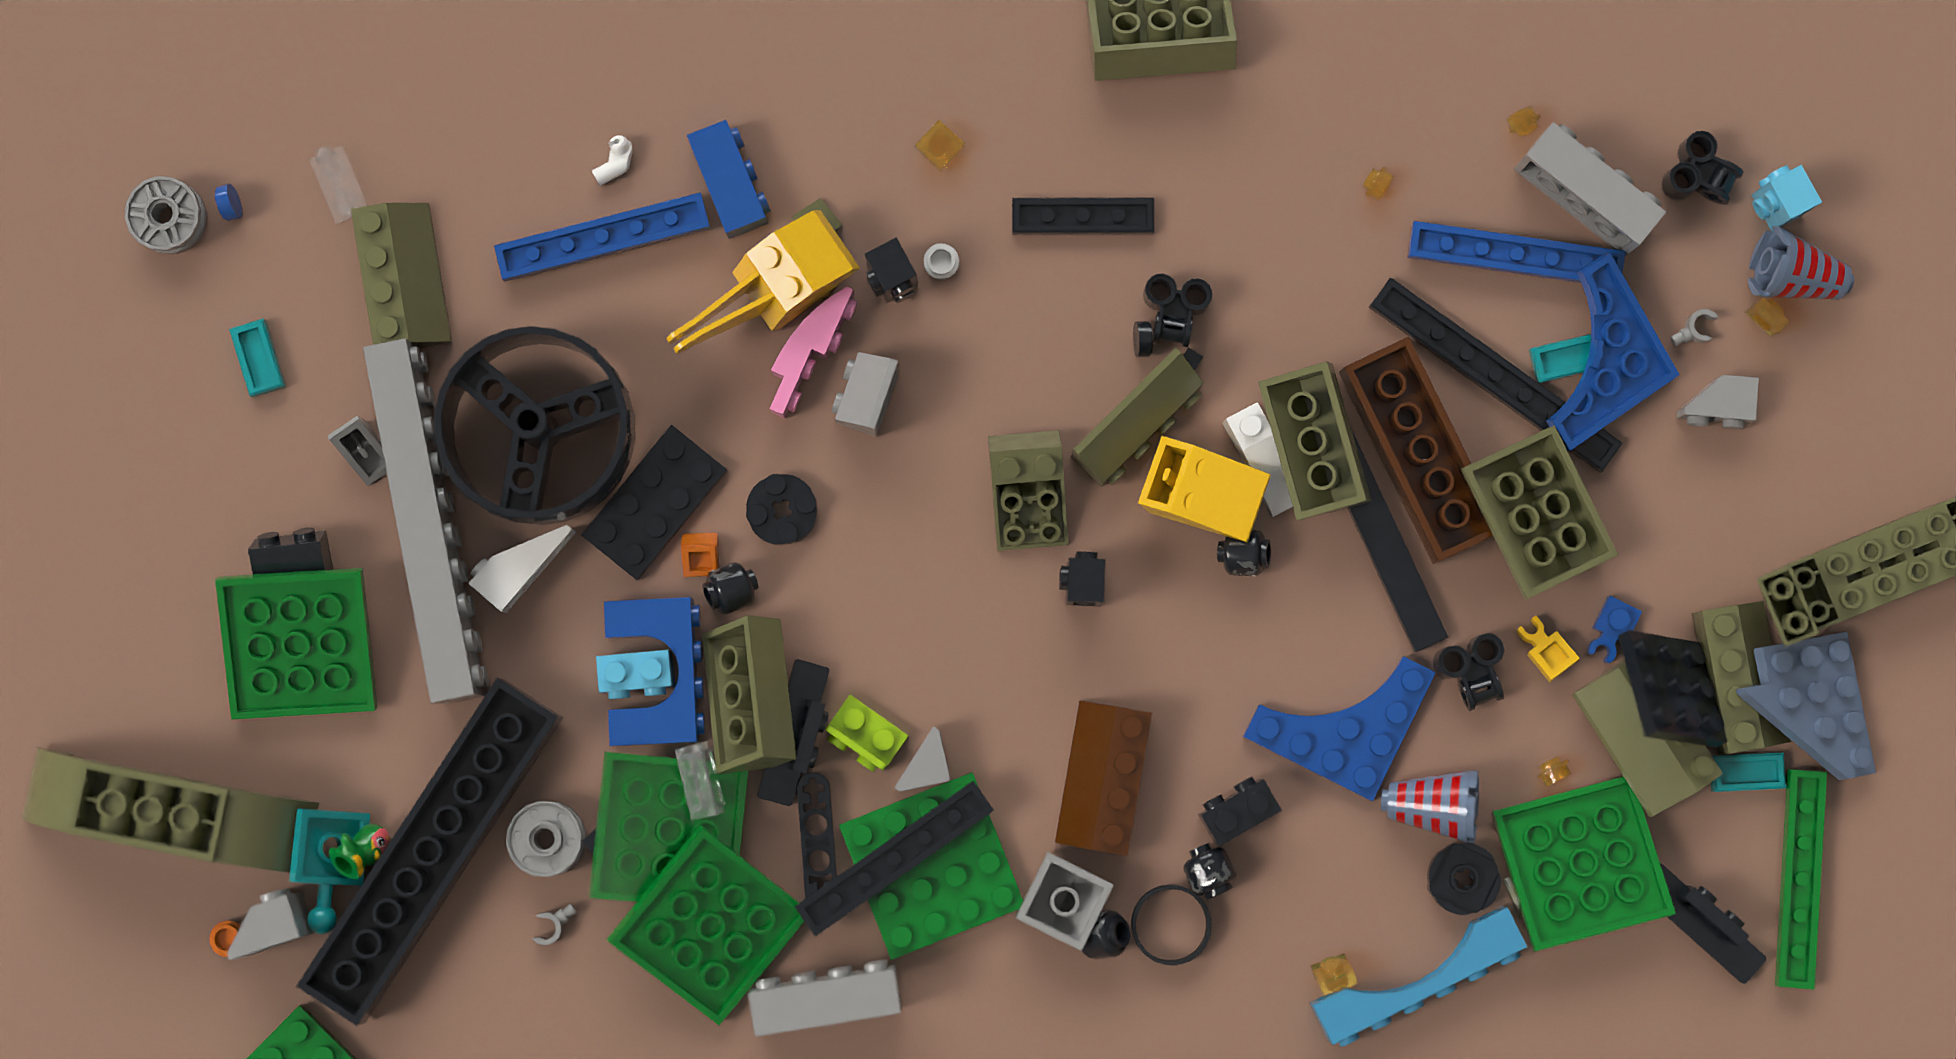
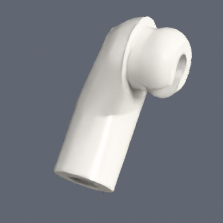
M617 135L610 140L609 146L611 150L608 162L592 170L600 186L621 176L629 169L633 154L632 144L622 135Z

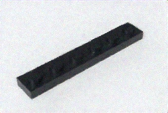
M972 781L795 906L796 910L816 937L993 812L994 809L975 782Z

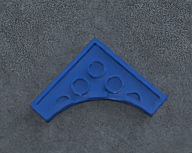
M1611 253L1603 254L1576 272L1585 291L1590 310L1591 344L1589 356L1581 380L1573 394L1553 416L1546 420L1549 427L1555 425L1567 451H1571L1680 375Z
M1401 657L1394 671L1374 693L1351 707L1330 714L1299 716L1278 712L1259 704L1243 737L1369 801H1373L1436 672L1406 657Z

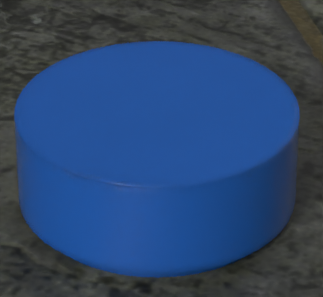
M229 183L217 187L215 190V201L221 216L227 221L241 218L242 205L234 186Z

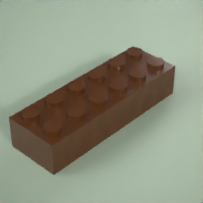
M1409 336L1345 366L1339 374L1432 564L1438 563L1492 537L1493 534L1461 471L1462 468L1470 465L1471 462Z

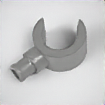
M1701 309L1691 314L1686 320L1685 328L1670 337L1673 345L1678 346L1683 342L1687 343L1691 340L1696 343H1706L1712 340L1711 337L1699 334L1695 330L1694 323L1697 317H1704L1714 321L1719 318L1718 315L1709 309Z
M569 904L566 908L560 909L556 913L542 912L537 914V917L551 919L555 924L556 931L549 939L534 937L532 940L540 945H549L559 940L563 933V925L569 921L570 917L577 914L575 907Z

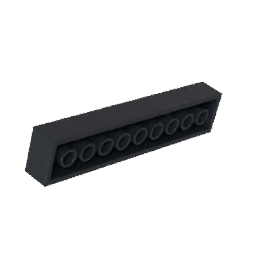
M496 678L296 985L297 988L354 1025L359 1026L366 1023L564 717L505 679Z

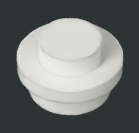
M936 244L927 250L924 256V267L931 277L942 280L950 278L956 273L959 266V257L953 247L947 244Z

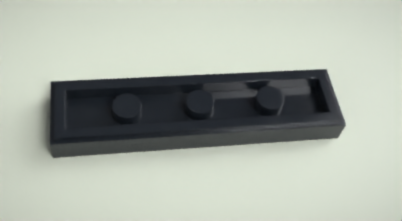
M1012 198V235H1154V198Z

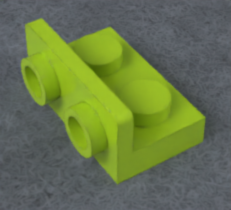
M852 695L848 696L831 722L825 727V730L830 733L827 738L830 743L843 752L847 747L860 754L856 761L873 773L877 767L882 771L887 768L909 736Z

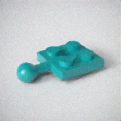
M297 808L289 881L319 884L317 906L310 911L307 918L309 928L317 934L331 932L337 923L336 913L331 908L333 884L362 886L364 872L357 880L340 874L333 866L330 857L324 855L323 844L328 838L333 837L337 842V847L341 846L342 833L348 834L353 840L356 833L363 826L370 823L369 813Z

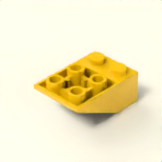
M1162 436L1138 504L1150 514L1248 543L1271 475L1195 445Z

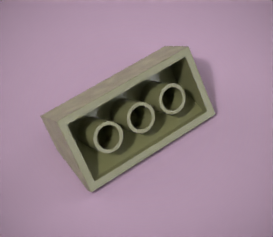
M381 203L352 208V220L373 345L405 338L416 347L418 346V348L451 343L452 339L429 204Z
M1175 348L1073 449L1071 457L1100 487L1106 481L1113 485L1127 471L1123 465L1132 456L1138 460L1152 446L1148 440L1157 431L1163 435L1174 425L1177 419L1173 415L1182 406L1189 410L1202 397L1198 390L1204 382L1182 353Z
M1326 361L1259 381V388L1296 520L1337 512L1372 502L1333 364Z
M1764 601L1692 613L1697 642H1700V646L1705 654V664L1710 681L1714 686L1715 700L1719 714L1724 722L1727 742L1717 747L1718 754H1731L1790 742V739L1739 697L1736 689L1760 685L1753 649L1772 645Z
M747 615L702 634L716 774L772 768L795 760V741L781 619Z
M1622 660L1572 694L1649 817L1655 816L1693 795L1723 774L1704 745L1645 737L1625 660Z

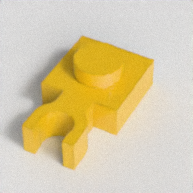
M1535 615L1531 619V623L1537 629L1535 634H1528L1522 626L1517 629L1516 633L1523 641L1534 646L1527 656L1551 683L1575 665L1580 658L1557 631L1548 637L1544 632L1543 623Z

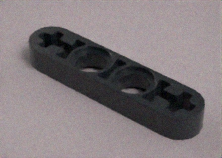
M814 772L804 775L797 787L805 899L818 890V881L811 884L810 875L822 877L831 874L832 880L837 877L830 784L825 776ZM811 778H816L817 784H823L824 791L819 792L817 796L818 804L826 802V810L818 808L806 812L804 810V803L812 804L811 794L804 793V786L810 784ZM813 814H820L826 819L827 828L820 835H813L807 830V819ZM816 850H822L829 856V865L823 871H816L809 864V857Z

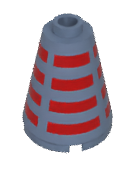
M1773 226L1774 232L1766 230L1754 248L1749 264V269L1755 270L1754 279L1748 277V286L1753 295L1770 298L1839 300L1853 288L1854 275L1849 265L1784 228Z
M1479 770L1391 782L1389 790L1382 789L1381 811H1387L1388 819L1467 843H1475L1477 825H1474V822L1478 817Z

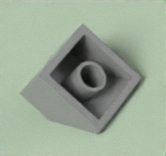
M858 352L856 360L849 359L843 375V379L848 380L844 394L837 393L831 410L832 413L837 414L835 417L837 424L877 437L900 371L897 360Z
M1047 852L1015 917L1082 951L1113 884Z
M290 888L260 896L262 903L250 907L227 953L229 961L315 933L308 926L307 918L309 911L303 893L291 894Z

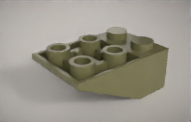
M1059 430L988 436L997 551L1068 545L1062 444Z

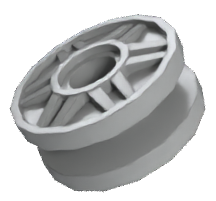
M156 176L142 181L132 190L126 201L124 218L129 232L138 243L158 253L177 254L189 250L200 240L206 228L207 211L203 199L193 188L173 177ZM171 207L173 211L171 220L161 224L159 220L161 211L164 208Z
M538 801L526 805L514 815L507 829L506 845L511 859L522 871L532 876L553 877L568 872L580 861L586 848L582 840L586 838L587 833L582 819L572 808L560 802ZM546 828L551 830L555 836V842L549 849L543 848L538 841L540 832Z

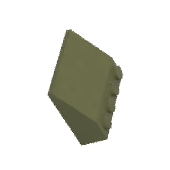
M1086 0L1095 81L1236 69L1237 37L1230 0Z
M1555 425L1461 469L1525 600L1618 555Z

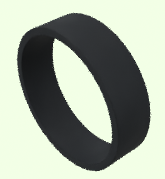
M1161 885L1149 890L1139 899L1132 913L1131 931L1135 943L1148 958L1160 964L1180 965L1193 960L1204 950L1211 935V916L1206 904L1193 891L1183 886ZM1175 889L1190 894L1198 901L1205 914L1206 930L1202 942L1194 952L1177 960H1164L1151 955L1140 943L1136 931V919L1141 906L1150 896L1162 890Z

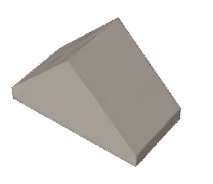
M356 416L328 435L331 443L367 486L387 473L381 441L368 421Z
M935 727L931 729L894 787L901 792L951 781L941 734Z

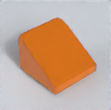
M686 533L682 535L683 577L707 576L710 571L719 568L718 533Z

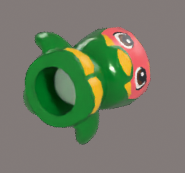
M367 824L356 833L353 840L348 834L342 833V845L330 847L329 857L333 866L340 874L357 880L363 874L365 865L372 866L378 861L391 839L387 830L382 826Z

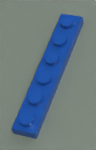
M701 192L497 244L494 245L502 280L506 282L711 228Z
M1414 221L1411 227L1407 258L1581 283L1576 272L1607 253H1611L1623 274L1626 251Z

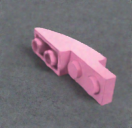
M845 287L816 307L801 322L782 348L771 369L773 375L782 378V382L770 407L772 413L783 418L786 417L788 411L794 413L802 396V393L797 391L803 378L806 380L810 378L816 364V360L811 359L813 354L827 359L830 351L833 353L837 352L843 338V333L839 332L844 319L851 320L858 301L853 300L855 295L853 289Z

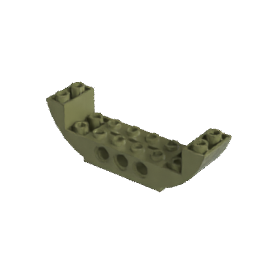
M1956 496L1801 557L1756 579L1784 647L1819 634L1821 629L1956 576Z
M37 747L22 819L68 834L209 862L290 873L297 808L318 810L319 802L289 796H272L75 757L72 753Z

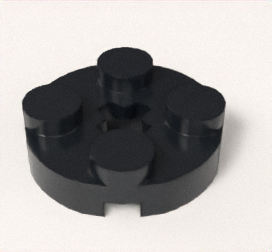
M769 475L753 487L746 503V518L752 530L759 538L772 545H787L804 539L812 531L817 521V501L811 488L803 480L793 475ZM784 500L790 502L788 509L792 511L789 517L783 515L780 519H776L774 517L776 511L772 508L774 503L781 504Z
M1453 843L1445 846L1432 858L1427 870V889L1435 902L1446 911L1458 915H1469L1484 910L1493 903L1500 890L1501 877L1498 872V866L1495 863L1496 861L1486 849L1472 843ZM1464 868L1470 870L1469 877L1473 879V883L1471 886L1464 885L1460 889L1457 887L1458 881L1454 876L1456 872L1462 873Z

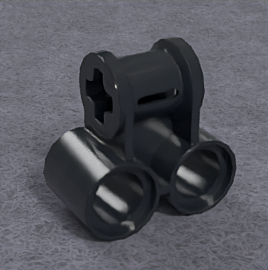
M1696 131L1680 144L1677 152L1680 163L1676 164L1664 175L1662 189L1669 198L1675 200L1684 199L1696 191L1714 203L1727 205L1730 200L1728 195L1736 179H1740L1744 171L1736 164L1715 156L1718 146L1715 137L1711 133ZM1691 143H1699L1703 147L1704 157H1697L1692 153ZM1675 173H1680L1687 177L1688 188H1680L1675 183Z
M1164 273L1155 274L1149 278L1143 291V299L1151 309L1159 310L1155 320L1153 343H1159L1160 340L1182 343L1183 347H1189L1193 322L1192 315L1203 313L1208 308L1212 299V289L1205 280L1199 278L1191 279L1182 286L1181 290H1177L1174 279ZM1155 284H1163L1168 288L1170 296L1165 300H1157L1152 296L1150 288ZM1190 289H1198L1203 293L1205 301L1200 305L1190 304L1186 299V292Z
M1490 633L1482 634L1472 638L1466 650L1454 645L1437 651L1433 659L1434 670L1442 678H1457L1459 691L1468 711L1475 710L1476 705L1496 699L1500 701L1504 699L1501 683L1492 667L1504 655V644L1499 637ZM1482 640L1488 641L1493 647V656L1489 660H1483L1477 653V646ZM1449 652L1456 654L1460 660V666L1454 673L1449 672L1443 664L1444 656ZM1487 687L1486 690L1475 694L1476 690Z

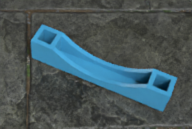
M1500 906L1470 921L1462 939L1451 955L1434 971L1418 981L1399 988L1382 991H1365L1339 987L1309 1002L1328 1041L1332 1045L1339 1043L1340 1047L1359 1039L1358 1032L1370 1026L1372 1030H1377L1391 1023L1392 1019L1390 1016L1401 1010L1408 1014L1425 1005L1423 999L1433 994L1440 998L1457 989L1455 983L1465 978H1468L1471 982L1489 973L1487 967L1500 961L1501 965L1515 961L1521 957L1519 951L1526 948L1527 945L1508 907Z

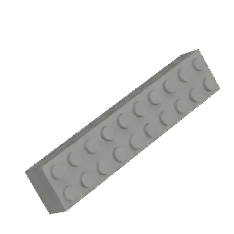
M406 338L363 347L430 701L436 704H448L485 696L484 688L489 687V678L486 667H480L478 652H482V642L479 632L473 631L471 617L476 616L475 605L472 596H466L464 582L469 581V574L466 562L459 559L457 547L462 546V538L458 525L453 526L450 513L455 512V501L452 491H446L444 477H448L449 474L440 459L434 437V422L430 408L435 407V397L432 387H426L424 373L429 372L426 354L424 351L420 352L418 346L416 347Z

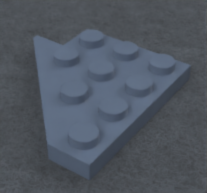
M1842 632L1804 639L1786 647L1782 643L1753 649L1760 685L1736 689L1737 695L1838 780L1876 773L1848 633Z

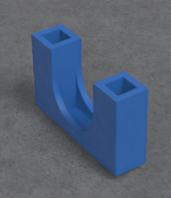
M691 597L604 601L605 638L650 637L659 639L671 648L679 666L677 685L672 694L662 703L649 708L608 710L609 746L700 742L699 735L705 734L706 730L705 714L698 713V699L704 698L703 677H697L696 663L702 662V642L695 641V627H701L700 605H694V599Z

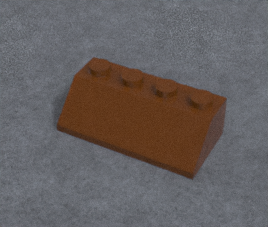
M1079 701L1055 843L1128 856L1152 717L1151 712Z

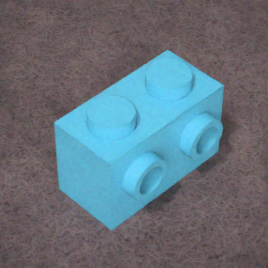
M1788 165L1775 170L1768 177L1758 182L1761 188L1752 194L1754 199L1752 204L1756 214L1760 219L1766 220L1772 232L1774 231L1772 229L1773 226L1782 227L1822 203L1802 165L1792 170L1789 169Z
M670 650L596 656L599 693H608L609 699L630 698V691L644 690L645 696L665 695L666 688L675 687L673 652Z

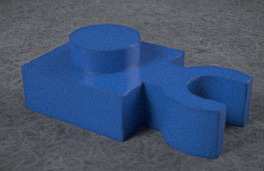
M1607 596L1592 626V629L1601 634L1599 638L1592 640L1588 644L1586 653L1593 655L1599 645H1603L1607 650V655L1603 662L1611 663L1616 657L1617 649L1615 643L1616 641L1619 642L1618 635L1628 630L1633 631L1642 611L1612 596Z

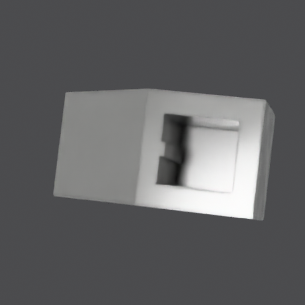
M1721 375L1677 411L1676 418L1687 419V425L1709 426V421L1722 422V428L1744 429V424L1756 421L1759 378Z

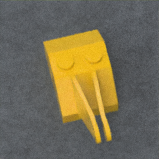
M813 210L776 230L748 251L732 272L739 284L694 319L672 332L666 339L671 344L685 337L745 293L752 303L684 339L673 348L675 353L679 354L702 341L760 315L771 331L780 330L858 271L860 267L822 211Z

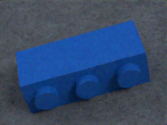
M723 120L688 134L687 138L728 239L768 224L765 214L771 212L764 193L756 194L752 181L758 178L750 159L744 162L738 149L745 146L738 128L730 129L727 120Z

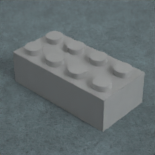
M1552 122L1516 165L1514 170L1614 250L1626 251L1625 256L1643 242L1666 213L1660 207L1661 202L1653 194L1646 191L1642 193L1633 186V180L1628 174L1619 169L1614 171L1604 163L1605 158L1599 151L1592 147L1585 148L1575 140L1577 136L1570 128L1562 124L1558 126Z
M887 959L866 962L864 970L852 971L851 965L830 968L828 971L829 975L816 977L815 971L794 974L792 981L780 983V977L758 980L756 987H753L748 992L755 1037L901 1013L902 1001L896 964L888 965Z

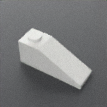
M1257 402L1226 418L1222 424L1243 463L1271 475L1263 501L1273 518L1292 508L1293 505L1270 424Z
M565 525L493 555L489 560L484 558L472 570L471 575L474 578L468 584L501 612L507 613L576 534V531L570 526Z

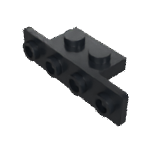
M799 659L794 661L788 682L796 759L776 767L764 769L757 792L758 798L791 806L801 773L806 774L808 767H814L819 752V747L814 746L818 732H824L829 715L828 712L824 711L826 704L821 703L829 668Z
M1660 863L1676 912L1675 915L1667 918L1742 984H1746L1767 958L1747 940L1750 935L1742 929L1745 923L1730 910H1727L1725 913L1714 904L1717 898L1701 885L1698 889L1694 886L1685 885Z

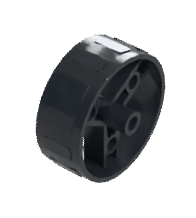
M534 326L503 330L482 339L468 349L450 369L439 390L434 411V437L440 459L453 480L452 482L468 499L489 513L515 523L537 524L540 526L566 522L586 514L603 502L620 483L630 464L636 435L635 414L628 394L629 391L614 367L597 349L579 337L553 328ZM537 344L555 345L582 353L597 363L604 370L608 379L537 404L489 362L499 355L518 347ZM497 383L502 384V395L496 400H489L487 397L489 387ZM465 391L513 431L500 506L482 496L470 483L459 462L455 447L454 422L459 402ZM514 398L524 402L514 408L510 417L504 412V409L511 404ZM586 400L595 401L596 408L593 414L587 417L580 416L579 407L581 403ZM569 408L573 420L562 426L550 415V412ZM619 419L620 431L616 449L605 472L590 489L573 501L552 509L541 510L552 451L558 441ZM524 442L539 449L535 464L522 462ZM525 471H532L534 475L532 485L521 489L518 485L519 476Z

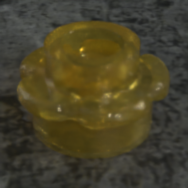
M1532 106L1513 113L1506 119L1510 126L1509 133L1517 132L1520 137L1538 128L1536 121L1540 119L1541 115L1536 114Z
M1382 167L1380 171L1375 168L1372 169L1363 184V187L1368 189L1366 192L1367 197L1372 196L1377 200L1383 197L1394 178L1392 174L1386 171L1387 167Z
M1557 756L1539 766L1542 773L1537 778H1541L1546 787L1571 774L1567 766L1569 760L1561 762Z

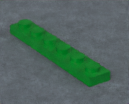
M1787 769L1775 986L1815 990L1827 772Z

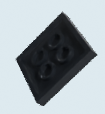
M1632 630L1618 635L1645 737L1718 747L1727 742L1724 722L1719 714L1714 696V686L1709 678L1705 664V654L1700 646V642Z

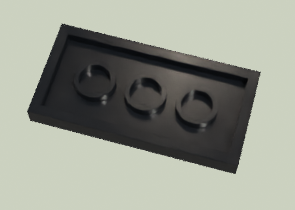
M671 424L581 536L638 581L728 470Z

